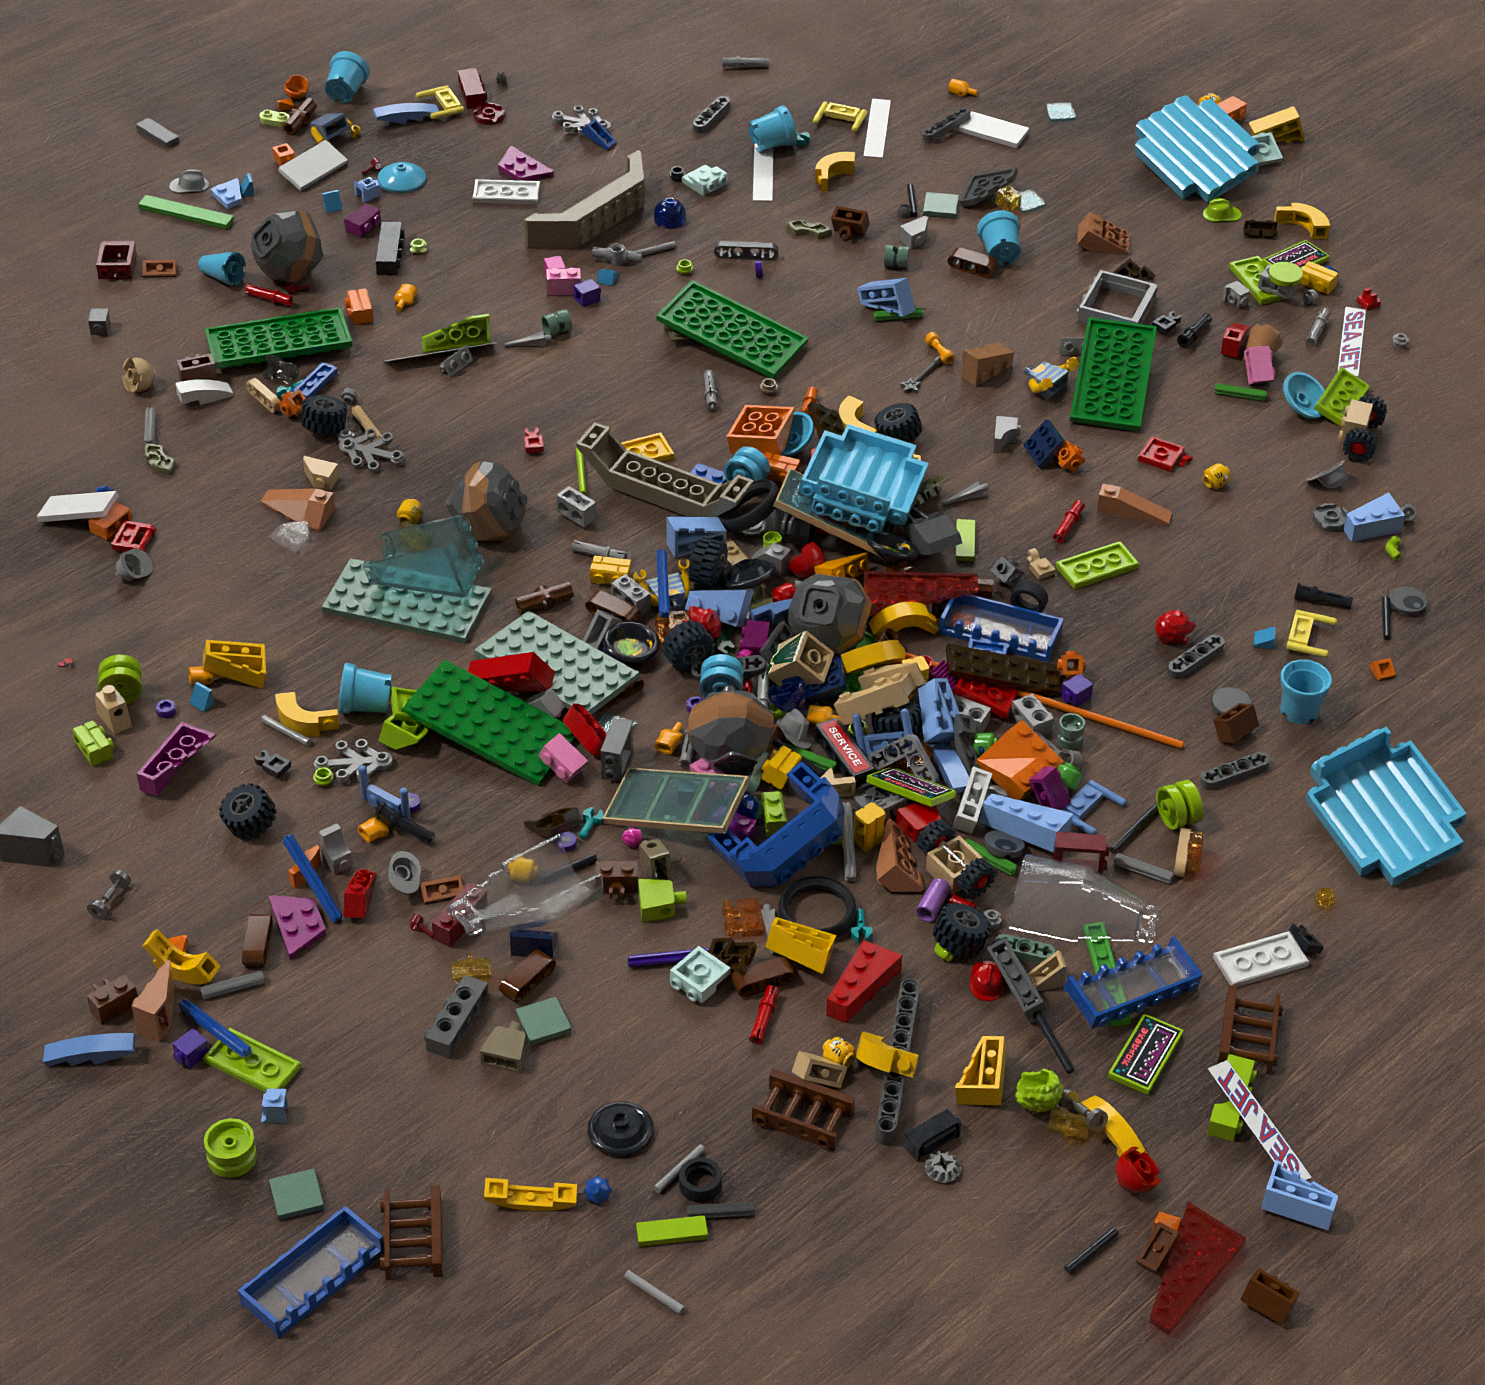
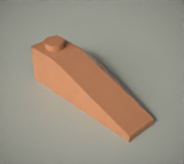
M1102 484L1097 512L1169 526L1172 511L1124 488Z
M320 489L268 490L260 501L262 505L274 512L284 514L286 519L296 521L298 526L317 532L322 529L335 510L333 493Z
M888 819L886 822L876 866V879L882 887H887L891 892H921L924 890L921 872L915 870L914 865L917 862L908 851L911 847L905 832L891 819Z

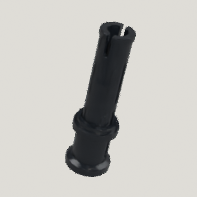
M1204 313L1192 327H1187L1184 333L1177 337L1178 345L1185 349L1190 347L1192 342L1198 339V334L1212 322L1211 315Z
M1300 582L1297 584L1294 599L1303 598L1312 603L1319 601L1351 609L1353 597L1319 590L1317 586H1304Z
M382 802L376 810L374 816L376 819L381 818L388 822L389 826H397L428 845L433 841L434 838L432 837H435L434 832L404 817L402 811L390 808L386 802Z

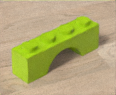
M1229 1054L1228 1062L1249 1091L1252 1092L1253 1087H1249V1083L1254 1084L1257 1071L1253 1070L1255 1061ZM1231 1101L1214 1105L1207 1135L1234 1142L1235 1134L1241 1133L1243 1121L1240 1120L1241 1115Z

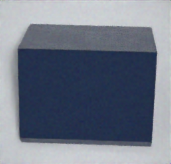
M525 929L510 931L511 956L528 957L533 951L538 949L553 958L558 932Z

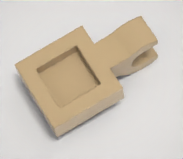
M1035 548L1028 550L1030 554L1027 557V561L1030 563L1029 569L1038 580L1055 574V568L1046 557L1040 559L1039 553Z

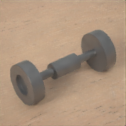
M115 869L110 875V880L114 885L107 889L102 896V901L92 900L88 904L87 910L93 917L104 919L107 916L109 910L105 903L111 900L117 891V887L125 889L131 883V878L126 872Z
M1072 1088L1063 1090L1062 1097L1058 1102L1060 1108L1064 1111L1075 1109L1084 1117H1087L1086 1125L1094 1132H1098L1106 1126L1108 1115L1100 1108L1091 1111L1079 1102V1094Z

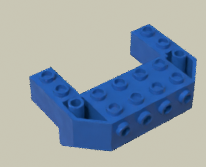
M803 761L786 774L791 787L810 806L757 847L748 837L741 842L729 829H727L725 834L710 833L707 836L712 849L749 886H779L783 882L788 881L795 872L804 868L815 856H819L825 848L835 843L842 836L845 810L840 795L826 777L820 779Z

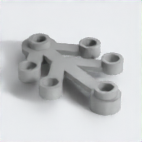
M580 105L574 107V114L579 118L565 116L561 111H555L552 115L553 124H563V131L565 132L578 129V134L585 135L582 133V129L591 120L583 113V107ZM589 109V117L595 118L609 132L611 124L598 116L597 109Z
M369 428L364 435L355 439L347 437L339 443L340 450L350 456L352 465L356 469L363 466V461L361 457L357 456L355 451L363 453L368 463L369 471L372 473H376L380 469L379 463L374 460L372 455L390 459L392 465L396 467L404 465L406 461L404 453L399 450L389 452L377 449L393 442V436L390 432H385L381 439L367 445H361L363 442L377 438L376 430Z
M365 739L356 741V750L364 752L370 757L359 755L348 748L346 741L340 740L335 744L336 752L344 754L349 758L328 760L325 756H319L314 761V769L316 771L321 767L331 769V767L349 766L347 769H339L336 772L337 781L346 782L355 772L357 779L360 781L359 766L369 765L367 767V777L369 778L377 769H388L393 759L390 753L377 752L369 747Z

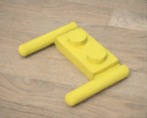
M448 85L416 93L418 99L435 95L444 108L443 111L431 113V119L464 112L463 106H461V103Z
M824 101L816 113L813 123L818 124L823 114H825V116L834 119L838 118L848 122H855L852 126V131L856 132L867 111L865 109L860 111V108L835 103L828 104Z
M1296 609L1286 649L1327 658L1329 655L1327 650L1307 646L1313 621L1336 625L1337 619Z

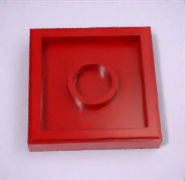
M1152 436L1139 454L1138 461L1171 472L1183 455L1185 447Z

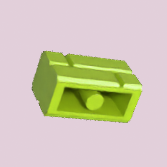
M92 720L85 723L84 726L80 725L73 728L74 741L91 766L113 758L112 749L115 748L111 738H106V733L102 726L98 727L95 721Z
M779 791L763 792L761 794V812L766 838H770L787 824L782 792Z

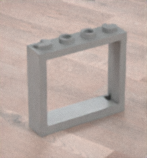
M1100 270L1097 277L1094 276L1092 285L1088 286L1087 294L1083 295L1082 303L1078 304L1076 311L1078 313V321L1087 323L1088 317L1143 324L1156 300L1158 285ZM1102 287L1143 298L1132 319L1091 308Z

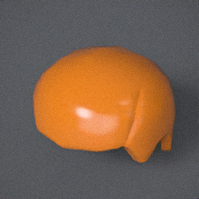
M300 75L290 76L289 80L285 82V93L294 99L305 97L309 88L308 80Z

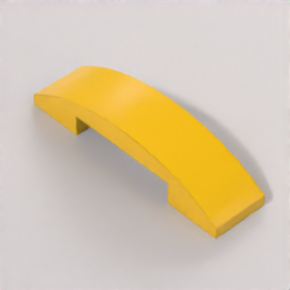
M1096 1095L1080 1102L1091 1111L1100 1108L1107 1113L1108 1122L1102 1131L1117 1147V1155L1119 1157L1130 1147H1138L1136 1151H1139L1141 1154L1144 1151L1146 1152L1129 1124L1109 1103Z
M485 1178L484 1200L499 1206L527 1211H552L576 1206L577 1184L554 1183V1188L508 1185V1179Z

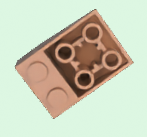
M1089 212L1078 226L1077 245L1090 252L1129 255L1131 234L1127 230L1115 226L1112 222L1102 219L1099 215Z
M167 960L157 970L151 982L146 984L143 992L132 1003L137 1033L158 1042L163 1039L172 1027L176 987L170 960Z

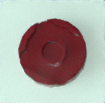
M485 103L484 106L478 105L474 109L473 116L475 121L480 124L494 125L504 120L505 111L502 109V106L496 103Z

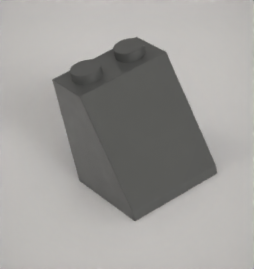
M21 806L0 824V861L51 867L64 855L58 825Z

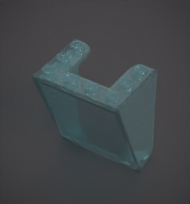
M462 514L382 533L380 539L384 541L386 546L381 547L384 558L374 562L372 560L365 561L363 568L370 584L463 598L469 592L483 564V557L478 552L476 538L471 534L470 522Z

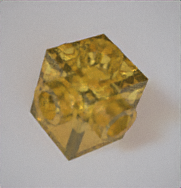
M1010 185L999 189L996 193V205L1002 210L1009 212L1020 209L1021 194Z

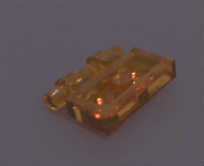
M670 611L668 618H661L659 613H657L654 625L660 644H662L663 638L670 629H673L677 624H681L683 620H689V611Z
M758 898L737 900V906L735 907L731 905L730 900L723 901L722 915L725 917L724 927L728 936H735L736 931H741L742 937L763 935ZM733 917H739L740 921H736Z

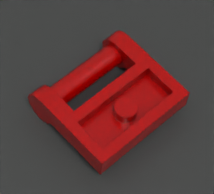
M124 520L111 543L112 550L127 552L132 549H139L145 552L146 545L151 536L155 535L157 529L151 524ZM143 532L144 535L138 545L135 544L140 533Z

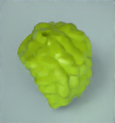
M1042 1069L1039 1072H1023L1021 1074L1022 1078L1017 1083V1092L1015 1093L1017 1103H1020L1025 1109L1036 1111L1037 1113L1053 1109L1063 1094L1064 1085L1053 1071H1048V1069Z

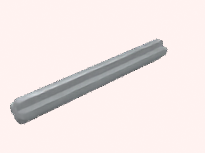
M843 802L845 813L842 840L845 881L855 882L856 865L852 804L850 802Z

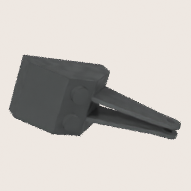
M786 495L783 503L810 515L813 499ZM776 508L773 531L781 534L782 542L807 545L810 541L813 525Z
M912 506L907 521L903 525L905 529L904 538L911 541L917 547L919 554L931 555L962 544L960 532L947 515H939V512H935L926 516Z

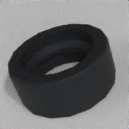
M1022 581L1017 584L1010 597L1011 605L1040 613L1043 612L1049 601L1046 590L1041 585L1032 581ZM1020 594H1028L1034 597L1038 604L1034 605L1026 602Z
M705 1157L690 1159L682 1165L679 1171V1189L688 1200L707 1202L714 1199L722 1188V1171L719 1165L711 1159ZM704 1172L714 1178V1182L706 1187H695L687 1182V1178L691 1174Z

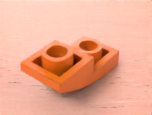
M318 845L304 852L315 871L321 862ZM297 865L288 870L290 884L294 888H297L306 881Z

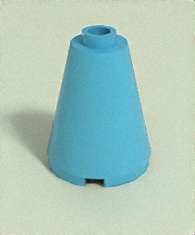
M238 252L204 255L198 261V267L201 272L228 285H238L245 276L243 266L246 267V262L242 254Z

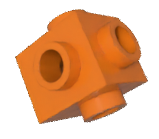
M300 389L293 393L288 391L281 396L283 400L278 405L288 418L292 415L297 417L301 414L303 400L306 397Z
M1066 440L1063 447L1056 453L1057 458L1060 460L1058 464L1064 470L1068 468L1075 472L1086 459L1082 455L1083 450L1078 445L1074 446Z
M1066 651V655H1061V659L1057 660V670L1060 671V675H1065V679H1071L1079 673L1083 675V671H1085L1086 661L1083 659V655H1077L1076 651ZM1069 661L1074 665L1072 669L1067 667Z

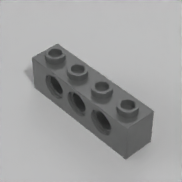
M464 975L462 980L456 983L453 994L450 998L446 999L443 1010L436 1015L433 1026L425 1033L424 1041H426L428 1052L451 1059L489 997L487 982Z

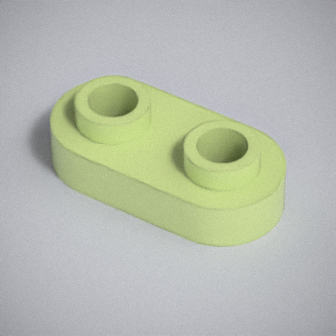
M264 110L259 115L262 124L283 127L284 123L290 118V115L285 112Z

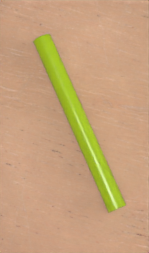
M576 447L580 493L587 496L584 456Z

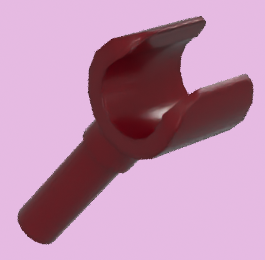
M373 158L370 162L371 166L363 170L361 174L365 175L373 169L376 171L380 170L381 165L378 158Z
M293 282L285 283L289 295H293L299 290L310 289L309 285L295 286Z
M414 914L410 919V928L414 931L419 929L433 938V932L422 924L424 921L423 917L419 914Z

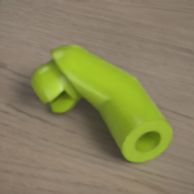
M1392 536L1385 546L1386 552L1394 561H1398L1402 556L1397 550L1398 544L1401 543L1400 538L1397 536Z
M936 943L935 953L941 959L950 962L955 955L946 951V948L939 946V943Z

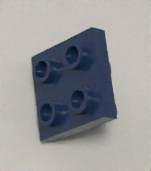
M1045 419L1023 446L1037 466L1043 469L1051 459L1059 460L1056 453L1066 442L1051 421Z
M842 658L831 661L824 683L807 685L808 698L811 702L825 698L829 703H833V698H836L838 701L839 692L847 690L846 673Z

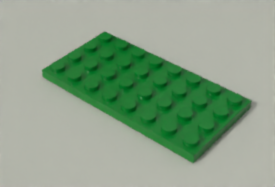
M691 280L656 316V321L772 379L808 343L809 338L694 280Z
M341 307L204 328L210 354H212L216 369L242 366L248 363H260L267 360L275 361L286 357L293 358L299 355H312L313 353L329 352L337 349L344 350L353 347Z
M1088 317L1069 422L1140 431L1157 326Z
M445 659L402 708V712L408 714L410 718L537 786L542 783L552 770L538 756L544 745L559 733L570 744L576 739L562 721L551 717L547 713Z

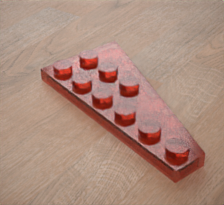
M864 571V590L872 601L869 616H874L883 609L897 603L918 602L929 604L978 593V574Z
M1190 1202L1187 1203L1178 1231L1180 1236L1172 1248L1149 1319V1323L1168 1335L1246 1243V1237Z

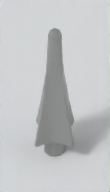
M541 331L522 339L507 342L504 345L505 347H546L545 342L552 341L551 334L544 335V332Z
M976 481L960 493L943 501L942 504L947 505L963 500L984 497L983 492L989 490L987 483L980 485Z
M765 904L763 909H761L762 916L760 918L768 939L771 924L775 919V908L772 909L770 904Z

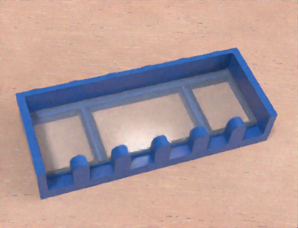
M954 590L941 616L939 634L968 642L972 638L1008 643L1007 652L1049 663L1060 634H1062L1064 619Z
M1174 936L1171 937L1167 948L1162 949L1160 944H1156L1152 947L1150 954L1146 956L1140 950L1135 953L1133 960L1127 962L1124 957L1118 959L1115 968L1109 969L1107 964H1103L1094 976L1089 971L1082 973L1078 982H1076L1073 976H1069L1063 991L1069 993L1092 1029L1098 1026L1103 1027L1116 1018L1121 1020L1133 1012L1139 1013L1151 1005L1157 1006L1166 999H1175L1184 992H1192L1199 987L1203 975Z
M345 1206L340 1211L335 1212L322 1225L317 1226L307 1237L298 1241L288 1252L280 1255L274 1263L264 1268L250 1282L245 1283L238 1290L241 1306H245L269 1327L277 1338H280L384 1254L383 1236Z

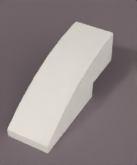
M189 380L175 383L177 395L182 404L198 400L199 404L203 405L234 396L229 384L221 381Z

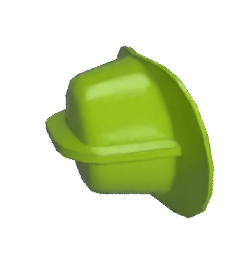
M1216 198L1209 202L1208 207L1203 211V216L1205 219L1213 222L1237 221L1242 217V213L1239 209L1233 207L1228 200Z

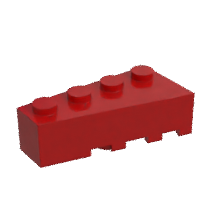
M534 652L470 661L468 669L469 673L503 691L543 692L552 687L555 671Z
M863 940L827 998L826 1016L847 1023L863 1008L867 1000L875 997L876 992L881 987H885L890 983V979L894 975L897 976L901 972L903 955Z

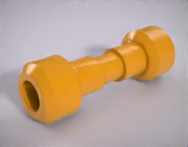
M935 332L928 333L925 337V342L928 346L934 347L938 351L944 364H951L955 359L954 353L942 346L940 337Z

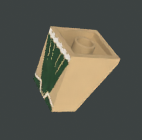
M804 631L776 646L766 676L779 686L822 684L825 681L834 652L808 631Z

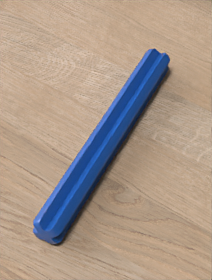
M658 550L659 616L661 618H668L670 616L667 552L666 550Z
M290 834L284 837L283 844L331 921L337 922L341 920L343 914L294 836Z
M183 999L182 1002H179V1009L241 1057L247 1058L248 1055H251V1046L191 1001Z

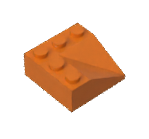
M745 405L726 436L730 453L735 454L742 447H752L763 454L769 452L781 455L787 445L795 408Z
M1023 720L1010 728L975 761L983 770L992 773L991 778L1006 790L1010 798L1021 801L1034 791L1029 782L1031 777L1043 767H1056L1057 769L1060 764L1064 763Z

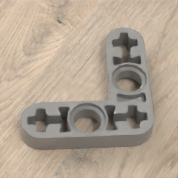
M914 734L905 735L871 753L867 758L869 762L874 764L876 770H880L905 757L915 776L923 779L931 776V782L938 783L939 781L933 764L919 738ZM908 741L913 742L912 746H908L905 749H903L902 745L906 744ZM890 747L897 749V757H892L889 754ZM882 755H884L885 759L881 760L879 763L874 762L875 758H879ZM916 756H919L923 759V766L920 767L916 765ZM927 767V771H924L923 773L920 772Z

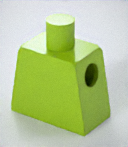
M638 879L642 923L673 917L676 904H687L686 891L673 892L672 881Z

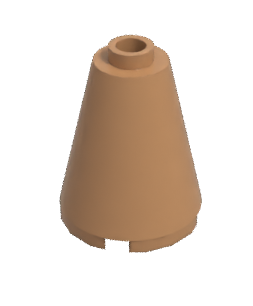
M1256 324L1250 331L1246 349L1269 345L1270 350L1274 354L1282 346L1283 339L1281 340L1280 332L1274 327L1264 324V326ZM1244 355V358H1243V362H1242V363H1243V366L1246 368L1245 355Z

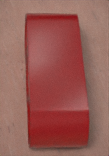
M574 703L564 716L563 723L588 752L599 757L601 756V749L607 732L582 705Z

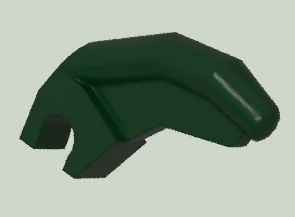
M727 624L721 627L720 637L714 640V649L717 654L728 655V651L732 654L734 653L735 646L730 637L735 631V626Z

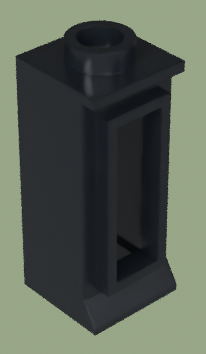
M946 1109L906 1132L905 1137L909 1141L904 1144V1148L918 1162L921 1156L929 1154L956 1138V1136L959 1138L961 1121L958 1116L953 1115Z

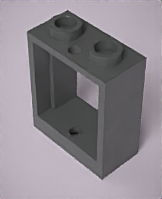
M613 717L601 749L602 779L622 781L633 751V721Z

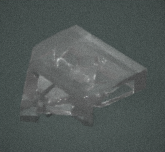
M300 521L280 524L269 536V539L300 555L307 544L312 543L309 522Z

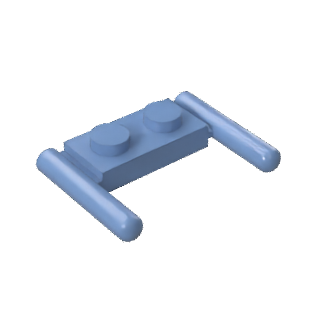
M908 709L901 710L904 728L902 732L864 736L860 715L854 714L852 716L857 745L860 749H863L866 756L905 735L913 734ZM908 741L906 744L902 745L903 749H905L908 746H912L913 742ZM889 748V754L898 753L896 748Z
M364 765L359 766L362 800H368L371 806L377 808L382 802H386L387 806L396 811H402L403 816L411 820L408 789H400L399 799L373 784L369 786L367 768Z
M1090 780L1088 784L1070 799L1071 802L1061 811L1074 813L1071 824L1088 834L1096 835L1097 830L1081 821V819L1102 800L1103 796L1122 807L1126 806L1127 800Z

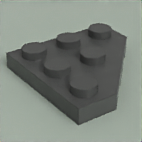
M1017 168L972 175L959 201L961 207L974 206L1014 182L1018 174Z

